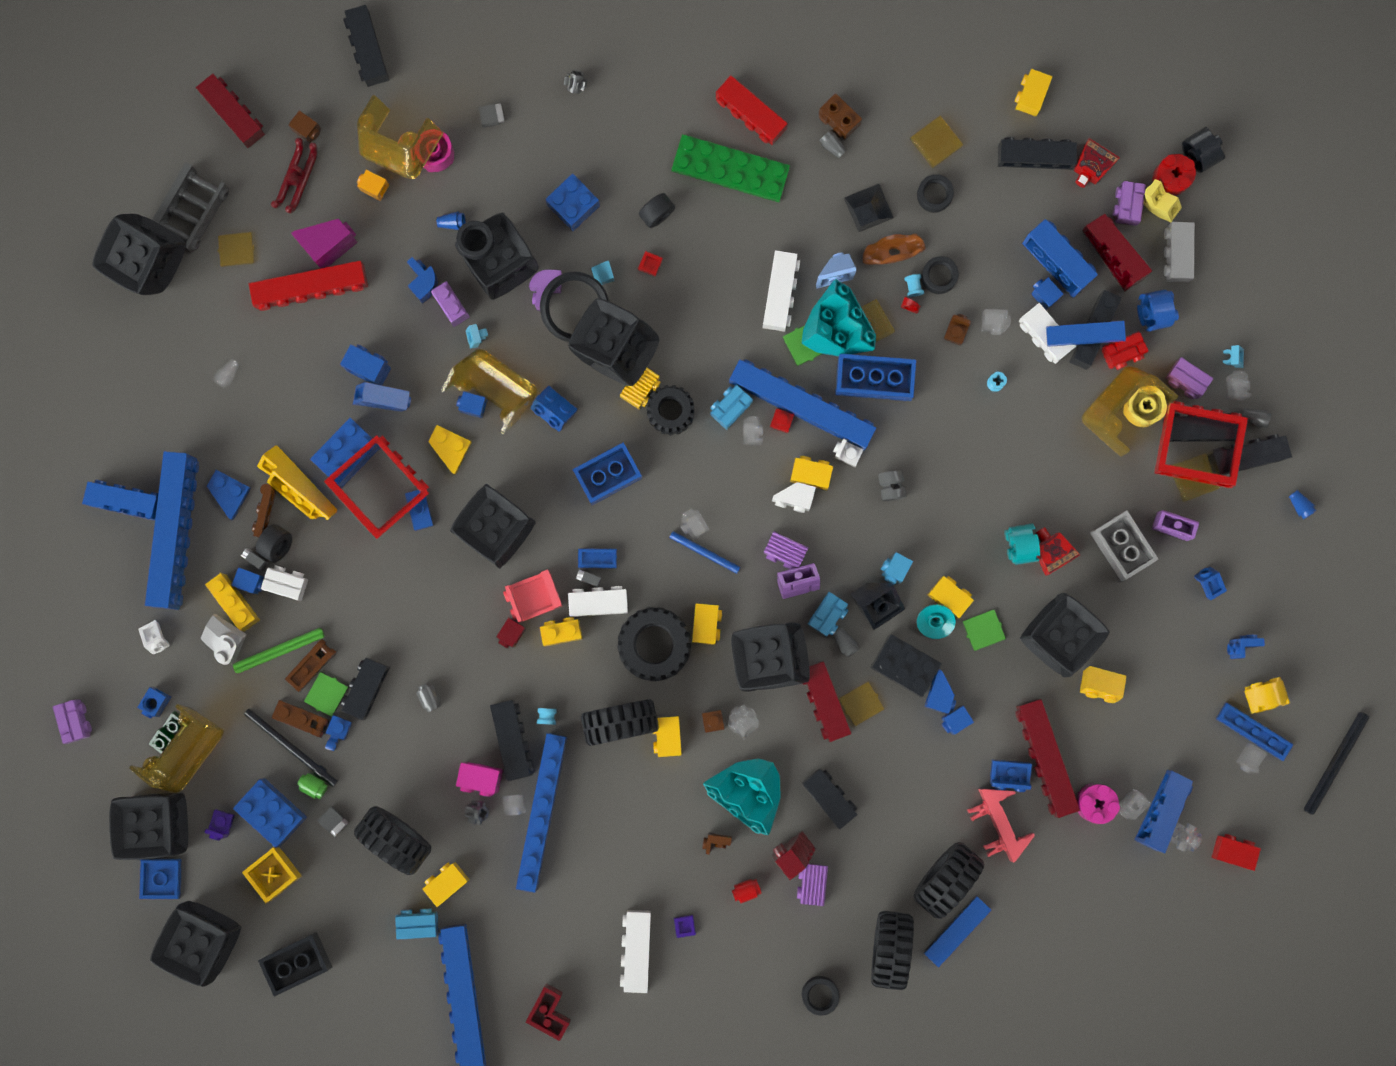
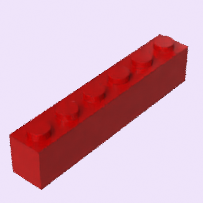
M361 261L248 283L252 305L260 311L269 310L271 306L276 305L278 307H285L291 302L305 303L311 298L324 299L326 295L330 294L339 296L345 294V291L350 290L359 292L368 287L365 267Z

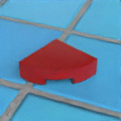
M904 297L901 308L917 314L920 310V305Z

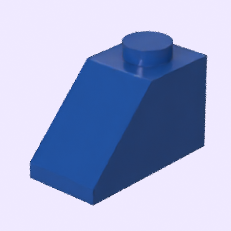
M941 670L937 671L932 680L924 707L949 714L950 711L954 710L956 700H954L955 695Z

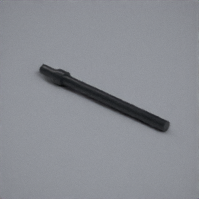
M247 709L244 715L314 771L315 776L319 779L322 778L332 787L337 784L338 781L327 773L326 768L316 764L252 710Z

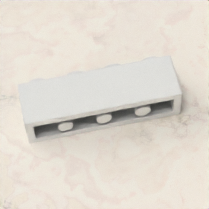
M775 250L763 322L764 329L785 332L786 326L790 327L791 315H788L789 308H793L794 297H791V292L796 290L797 284L794 273L799 271L800 260H797V254Z
M627 910V915H623V927H626V935H622V947H625V955H621V967H625L624 975L621 974L620 987H624V992H648L651 911Z

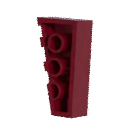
M1106 214L1095 219L1082 230L1124 292L1143 281L1152 272L1151 268L1117 229L1113 220L1107 217Z
M801 831L786 844L780 843L773 849L774 853L772 856L787 878L792 880L807 867L816 848L804 832Z

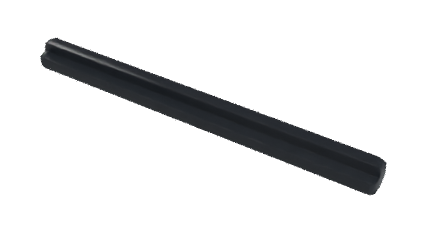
M1359 712L1304 807V811L1308 814L1314 815L1368 722L1369 716L1367 714Z

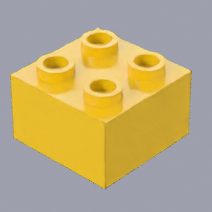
M273 847L242 872L265 903L272 901L302 877L280 847Z

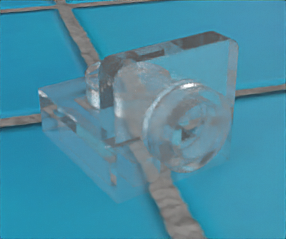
M1248 743L1236 762L1241 765L1240 769L1246 773H1258L1260 771L1258 767L1267 753L1252 743Z

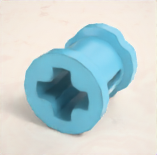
M914 274L904 278L908 285V297H917L924 294L920 283L921 274Z
M995 372L987 380L988 388L994 392L1000 391L1007 383V377L1002 372ZM995 378H998V382H1001L998 386L993 381Z

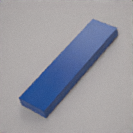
M1115 321L1047 326V347L1126 341L1125 322Z
M1229 703L1224 704L1216 717L1218 721L1281 761L1285 760L1293 746L1292 743Z
M976 896L928 947L924 954L939 968L989 914L991 909Z

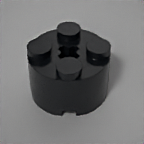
M1208 127L1202 128L1182 142L1184 155L1186 157L1189 156L1194 161L1195 169L1199 173L1208 170L1226 158L1221 148L1223 144L1221 138L1218 135L1214 136Z

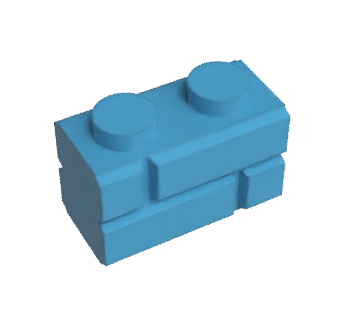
M738 385L734 388L730 386L723 395L725 397L722 401L717 400L710 408L712 410L710 415L726 430L753 403V399Z
M828 592L807 625L825 637L829 634L833 635L838 628L836 622L839 618L843 620L849 611L846 609L848 604L831 592Z
M432 908L420 909L418 913H413L412 909L401 910V914H397L395 917L396 939L438 936L437 911L432 912Z

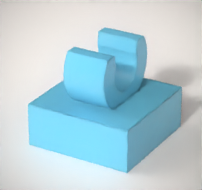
M477 324L469 325L465 331L470 349L477 348L482 342L481 340H485L488 336L487 329L478 330Z
M1231 346V350L1226 349L1223 351L1224 354L1231 355L1229 360H1223L1224 364L1232 365L1235 368H1244V349L1241 346Z

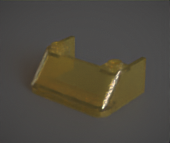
M372 95L357 121L360 155L364 159L408 179L416 178L438 144L443 132L429 118H426L417 134L411 131L406 132L398 142L377 133L390 109L377 96Z
M482 349L474 350L452 367L441 389L442 392H445L450 387L455 386L459 391L467 392L473 388L500 407L502 410L499 415L505 423L500 431L502 435L517 423L538 392L533 384Z
M1133 366L1124 368L1082 415L1083 423L1120 457L1127 454L1130 449L1117 438V435L1122 430V423L1115 415L1139 388L1146 394H1154L1161 390L1166 397L1167 404H1170L1179 397L1158 377Z
M179 704L175 708L181 712L178 717V723L182 727L159 757L147 758L142 768L133 765L129 767L132 772L150 787L174 793L180 792L185 788L224 734V730L195 710Z

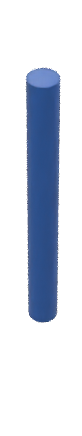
M674 531L669 537L736 574L740 569L739 566Z

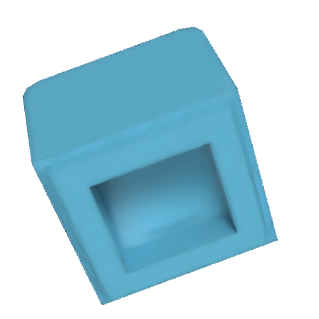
M609 261L591 268L594 278L602 285L615 281Z

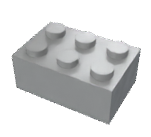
M1127 510L1090 532L1120 581L1127 580L1159 560Z

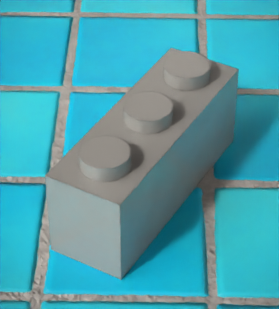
M1171 222L1164 230V239H1167V246L1164 248V257L1167 258V265L1164 266L1166 282L1189 283L1194 279V222Z

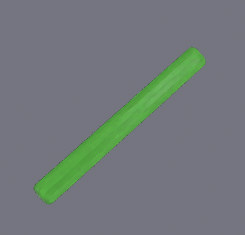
M322 628L315 629L233 664L234 671L241 673L325 637Z

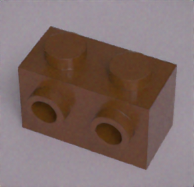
M836 93L819 109L818 115L820 120L825 125L829 124L833 128V133L835 132L839 138L842 137L844 140L861 125L862 118Z

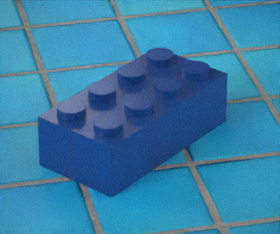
M1043 220L1027 235L1022 243L1073 298L1098 275L1095 267L1083 259L1082 253L1070 245V241L1066 236H1061L1057 231V227L1051 221Z
M839 354L835 395L911 401L914 398L916 360Z

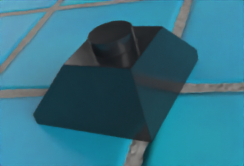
M880 184L844 198L858 232L894 218Z
M866 583L851 593L857 607L873 630L905 610L892 583Z

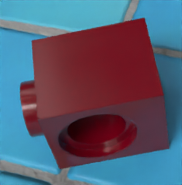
M508 617L496 636L500 639L498 643L507 649L509 646L514 648L526 628Z

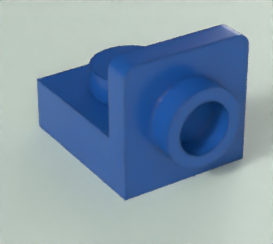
M1212 567L1204 568L1194 575L1195 579L1201 583L1209 600L1227 591L1220 573Z

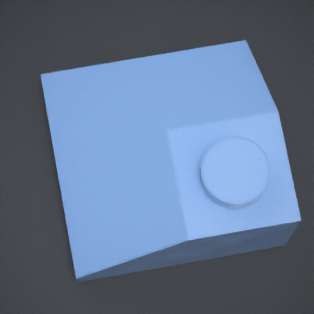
M844 253L834 254L833 258H830L819 274L816 288L830 286L835 279L840 282L853 280L856 268L850 255H844Z

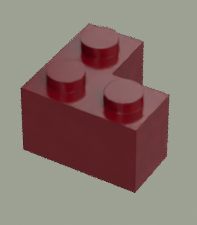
M546 983L525 1023L561 1041L571 1019L554 1010L563 992Z

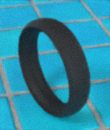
M563 273L551 280L542 293L540 300L542 321L548 331L560 340L569 342L572 334L562 331L555 325L549 311L551 296L561 284L568 281L584 282L594 289L599 299L609 301L602 284L586 273Z

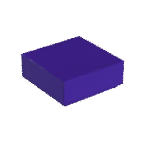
M693 915L674 918L677 938L696 935Z

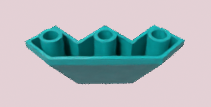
M835 279L813 307L803 329L802 344L817 353L834 356L873 351L876 343L875 331L851 288Z
M759 758L736 762L703 783L709 797L718 802L755 833L770 834L781 798L780 775L773 762Z

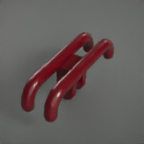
M296 138L295 140L296 149L278 196L276 200L271 202V206L278 209L284 202L289 186L297 187L290 205L285 207V211L290 214L295 212L318 153L317 145L310 143V154L304 170H302L298 166L304 148L301 138Z

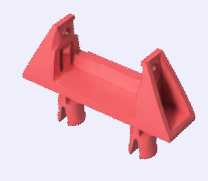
M980 788L978 790L983 803L967 809V812H977L970 817L972 821L984 815H990L996 828L999 840L983 846L985 850L993 848L986 855L990 857L1004 850L1009 860L1014 863L1035 836L1034 833H1030L1015 839V834L1003 807L999 803V801H1003L1007 797L1016 794V792Z

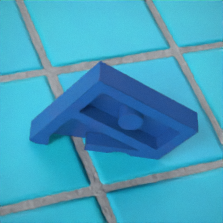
M215 470L207 485V488L227 517L234 520L251 488L218 470Z

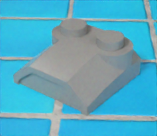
M213 614L205 626L201 640L214 651V657L217 662L227 665L229 663L233 664L237 660L247 634L217 614Z

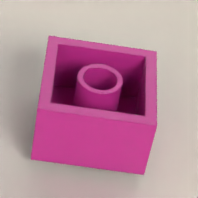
M462 762L456 786L460 787V791L471 793L476 790L480 791L479 795L491 797L499 792L503 769L471 762Z

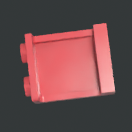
M548 569L533 577L505 586L506 591L503 592L507 603L511 602L513 607L510 610L513 619L519 623L563 607Z

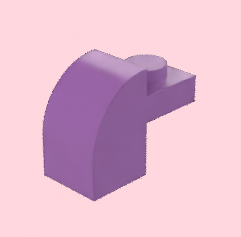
M542 270L531 279L529 287L531 291H536L532 297V304H535L536 310H540V300L545 287L551 280L562 274L561 270ZM562 284L554 291V293H561Z

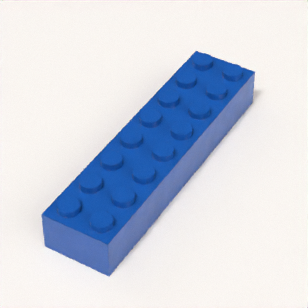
M163 452L145 606L179 610L183 604L181 591L186 580L184 568L188 564L186 550L190 546V538L188 537L189 530L192 528V518L190 516L195 506L193 492L197 488L195 475L199 471L197 458L187 453Z

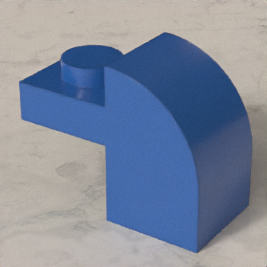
M412 257L407 263L418 277L408 287L423 304L433 295L431 291L438 286V279L431 266L426 269V266L420 259L416 261Z

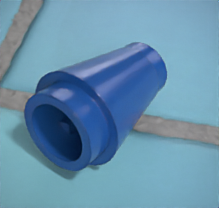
M457 211L438 216L436 220L437 227L459 230L466 223L465 215Z
M1299 490L1289 496L1299 517L1301 516L1303 519H1306L1317 511L1314 508L1315 505L1300 493Z

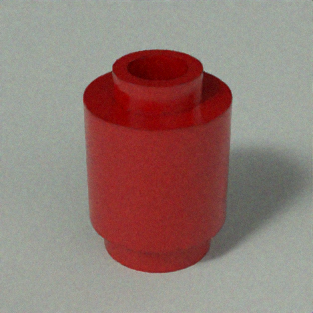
M749 879L735 884V889L731 890L735 901L739 900L740 904L758 897L757 895L762 894L757 879Z

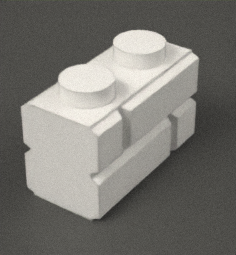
M276 565L274 569L267 568L261 587L262 590L302 601L308 579L303 578V573L293 571L292 574L285 572L286 568Z

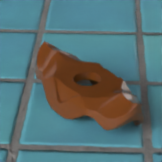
M917 234L886 236L866 247L862 258L863 263L880 265L907 260L923 252L926 249V245ZM891 249H898L900 253L892 256L889 254V251Z

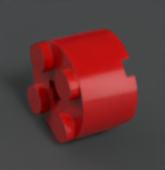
M1181 154L1168 155L1155 168L1152 181L1155 179L1161 181L1166 193L1179 196L1195 180V163L1192 159Z

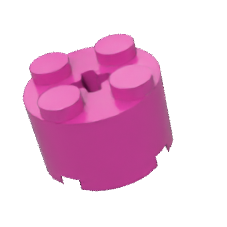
M433 128L419 133L413 149L420 165L428 172H440L447 169L454 161V148L447 134Z
M1088 784L1081 788L1077 794L1076 800L1080 808L1078 813L1089 822L1095 824L1108 823L1115 818L1120 810L1118 796L1108 786ZM1095 800L1100 801L1099 807H1094L1096 805Z

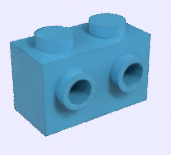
M895 552L890 559L887 558L881 567L883 571L881 576L885 577L884 581L887 583L899 584L905 578L913 561Z

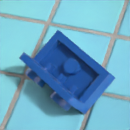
M550 386L546 387L535 398L531 406V410L537 416L544 419L558 432L562 430L565 423L578 410Z
M1241 635L1240 639L1229 640L1227 653L1230 655V659L1245 658V647L1265 646L1264 638H1258V635Z
M992 759L990 784L996 790H1006V788H1014V791L1017 792L1031 790L1032 764Z

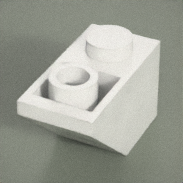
M797 482L775 494L772 501L776 502V506L782 508L791 506L794 507V511L805 513V511L810 510L816 487Z

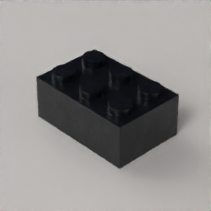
M890 634L870 668L915 695L923 697L942 663Z
M317 932L258 960L274 997L333 968Z

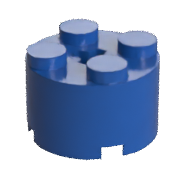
M1163 289L1139 296L1138 300H1141V305H1137V312L1141 325L1147 327L1146 331L1171 327L1179 319L1178 311L1174 306V294L1172 291Z

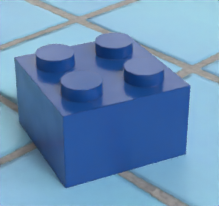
M573 173L545 199L547 206L572 231L579 227L600 207L599 200Z
M350 344L340 365L347 372L369 383L382 386L391 370L387 364L388 361L377 353L371 355L367 351L368 349L359 344L356 347Z

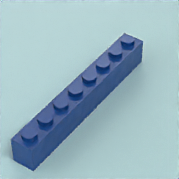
M749 360L738 361L729 379L730 384L738 385L742 390L788 413L794 414V416L842 440L846 439L847 442L865 451L876 430L872 422L856 418L857 415L847 410L844 412L840 410V407L835 403L829 402L828 404L822 401L823 398L817 394L812 393L810 395L806 393L805 389L801 386L795 385L794 387L788 384L789 381L783 377L778 376L776 378L772 376L771 372L765 368L760 370L754 367L755 364Z
M546 734L516 885L518 890L535 893L538 888L567 742L566 736Z
M467 924L443 927L441 933H438L439 944H443L444 952H441L442 964L446 965L444 981L449 987L447 1002L451 1004L452 1011L449 1012L450 1023H454L455 1029L452 1032L453 1043L457 1044L455 1060L460 1066H486Z

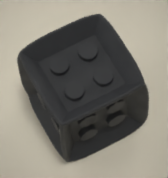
M504 212L495 214L483 221V223L489 226L494 235L495 244L489 256L480 260L469 259L461 253L457 242L455 243L457 251L464 258L471 273L491 300L510 292L528 280L539 269L538 263L532 256L524 239ZM478 229L469 231L464 238L466 248L474 252L482 250L487 243V236Z
M119 214L107 226L94 254L92 266L99 273L131 292L140 295L159 294L172 281L184 256L186 242L169 229L139 214Z
M596 298L589 305L577 324L568 346L571 352L582 362L591 366L599 373L621 384L633 386L650 363L660 339L658 334L645 321L639 319L633 313L609 301Z
M485 484L460 512L450 532L481 556L495 564L497 568L501 569L526 540L536 522L505 496L491 488L488 484Z
M1060 593L1033 619L1020 639L1032 653L1062 677H1071L1100 648L1110 631L1079 601L1067 593Z
M799 623L770 624L742 629L732 633L731 645L734 668L741 691L752 692L776 689L809 682L810 667L807 646L802 627Z
M184 793L148 794L112 799L109 810V832L113 859H151L169 855L177 856L185 853L188 845V812Z
M185 901L180 903L168 918L152 950L150 961L158 968L181 980L205 987L215 981L226 964L239 937L241 926L231 918L205 905Z

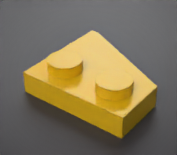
M436 425L428 441L449 470L456 475L472 442Z

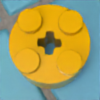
M1281 677L1270 679L1263 684L1258 682L1245 687L1244 692L1251 714L1271 710L1280 705L1290 704Z

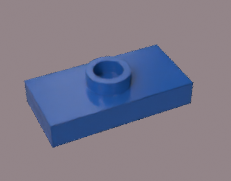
M416 490L405 493L407 503L420 491ZM424 497L409 511L415 531L434 526L427 497Z
M578 549V568H617V549Z

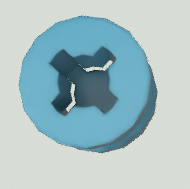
M538 708L539 718L537 719V724L556 725L554 718L557 709Z

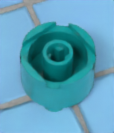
M1033 523L1009 527L1008 530L1004 531L1005 539L1009 541L1010 546L1007 549L1008 559L1012 560V563L1015 565L1040 560L1037 557L1040 556L1039 540L1037 534L1033 535L1032 530L1036 529Z

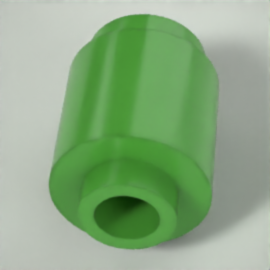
M307 773L306 776L302 775L297 783L299 791L314 799H321L328 788V785L323 780L310 773Z

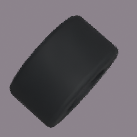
M661 193L642 207L639 211V216L649 228H654L672 214L675 210V205L665 193Z
M273 524L268 526L258 538L256 551L270 562H277L289 551L293 540L292 535L279 525Z

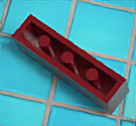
M212 73L195 88L247 148L251 147L265 135L261 130L264 126L257 118L253 120L249 116L252 112L245 104L241 106L237 102L239 97L233 90L229 92L225 88L228 85L221 76L217 79Z
M824 661L809 666V682L802 684H807L809 692H806L809 702L815 705L816 710L813 713L816 721H821L823 726L820 729L823 739L832 742L851 735Z

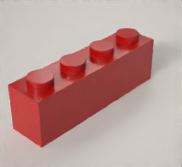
M731 75L716 91L717 103L731 110L730 113L733 117L744 121L745 126L750 131L757 132L759 138L764 143L773 145L787 130L788 123Z

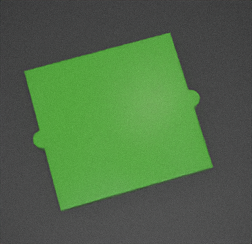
M804 326L799 329L795 328V331L783 336L797 366L809 360L813 361V358L822 354L802 344Z
M995 610L962 621L967 632L966 637L969 638L974 651L1006 639L1001 628L1002 623L999 622Z
M320 672L304 702L316 708V711H322L332 717L348 686L337 681V678H331Z

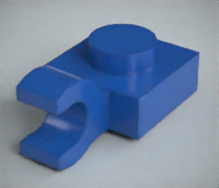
M333 715L326 734L331 736L325 748L335 751L339 739H346L352 722Z

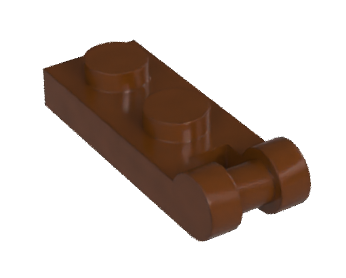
M263 484L260 488L263 496L261 503H258L256 509L258 514L257 521H254L252 526L253 536L257 538L268 527L276 490L269 484Z
M323 639L311 649L285 678L298 692H301L337 653L333 648L330 649ZM319 651L325 654L322 658L317 655Z
M282 700L278 701L272 715V719L320 738L324 734L322 732L324 726L329 721L327 718ZM313 720L318 722L316 728L311 727Z

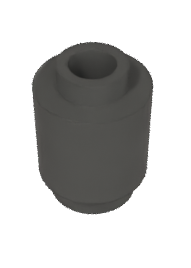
M428 682L418 687L419 691L416 694L427 713L441 707V699L434 684L429 685Z

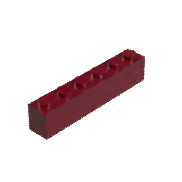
M1036 699L1016 706L1017 711H1015L1018 722H1022L1024 728L1021 730L1024 740L1029 742L1030 748H1028L1031 759H1034L1037 765L1034 769L1037 777H1041L1043 783L1041 790L1043 795L1048 797L1049 804H1047L1050 814L1056 818H1061L1080 811L1042 699Z

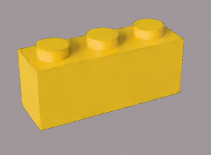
M220 573L205 584L239 630L245 632L260 621L238 589L231 586L232 581L227 574Z

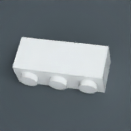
M1040 303L1019 320L1021 329L1033 337V343L1044 350V355L1050 362L1053 361L1056 364L1076 347V345L1047 347L1046 327L1059 325Z
M622 586L611 587V590L603 591V587L592 588V592H584V589H573V593H568L570 617L628 613L627 590L622 589Z

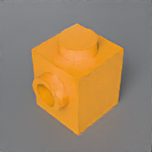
M368 170L364 174L362 173L357 181V186L361 192L379 201L382 200L389 187L386 179Z

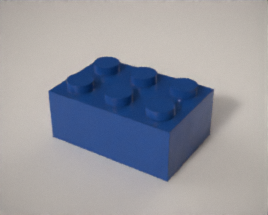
M349 418L310 460L329 477L366 445L372 437L353 419ZM376 443L335 479L338 485L342 488L381 447Z
M624 442L573 469L591 505L642 479V475Z
M266 778L259 779L233 808L275 848L281 847L307 818L303 812Z

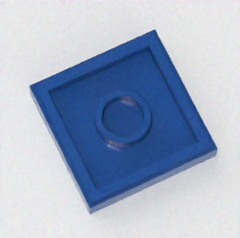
M141 859L139 899H180L181 859Z

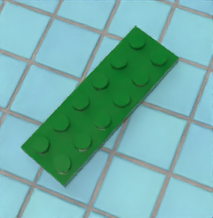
M682 134L671 172L780 202L790 165Z

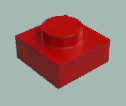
M645 251L638 270L656 277L663 258Z
M776 408L770 427L788 433L794 414Z

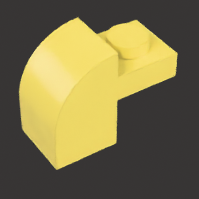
M1155 179L1147 187L1143 205L1157 217L1172 222L1182 208L1179 198L1166 193L1162 182Z

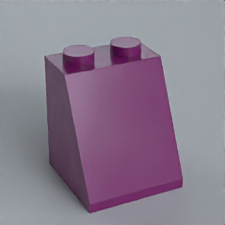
M339 219L299 229L291 233L320 268L329 267L358 243L354 238L356 234L346 221L342 223Z

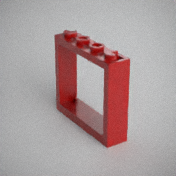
M1174 401L1167 406L1154 473L1226 488L1236 486L1248 418L1242 417L1240 413L1225 414L1220 409H1211L1210 411L1204 410V407L1199 405L1189 407L1184 406L1185 403ZM1175 412L1239 424L1229 477L1165 464Z
M376 435L324 480L326 485L376 539L429 494L427 491L429 486L422 479L419 481L414 476L416 472L409 464L405 466L401 462L403 457L396 450L392 452L389 449L388 445L390 443L383 435L381 437ZM376 443L420 491L379 529L335 481L340 474Z

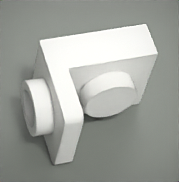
M843 439L842 442L838 441L833 452L836 453L834 458L856 467L864 449Z
M156 620L138 629L143 646L150 653L162 652L170 646L169 642L164 639L160 625Z

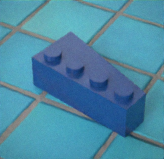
M95 480L94 483L87 482L82 504L155 521L158 493L151 492L146 494L143 493L144 490L132 488V491L126 490L125 486L114 484L113 487L107 486V482Z
M1166 771L1134 839L1135 841L1155 851L1166 853L1180 814L1184 809L1185 801L1192 792V780L1173 771Z

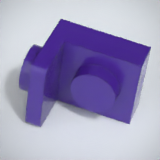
M215 809L209 828L205 830V833L209 834V838L218 841L221 838H227L235 815Z

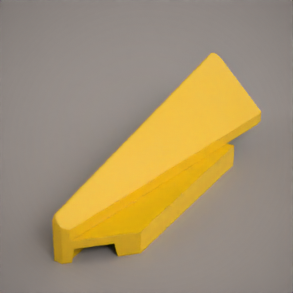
M274 446L262 455L257 467L270 475L267 483L310 519L325 517L328 520L337 513L338 510L278 446Z

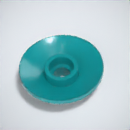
M933 604L923 608L917 617L919 631L924 636L932 639H941L948 636L954 630L956 624L953 612L948 607L940 604Z

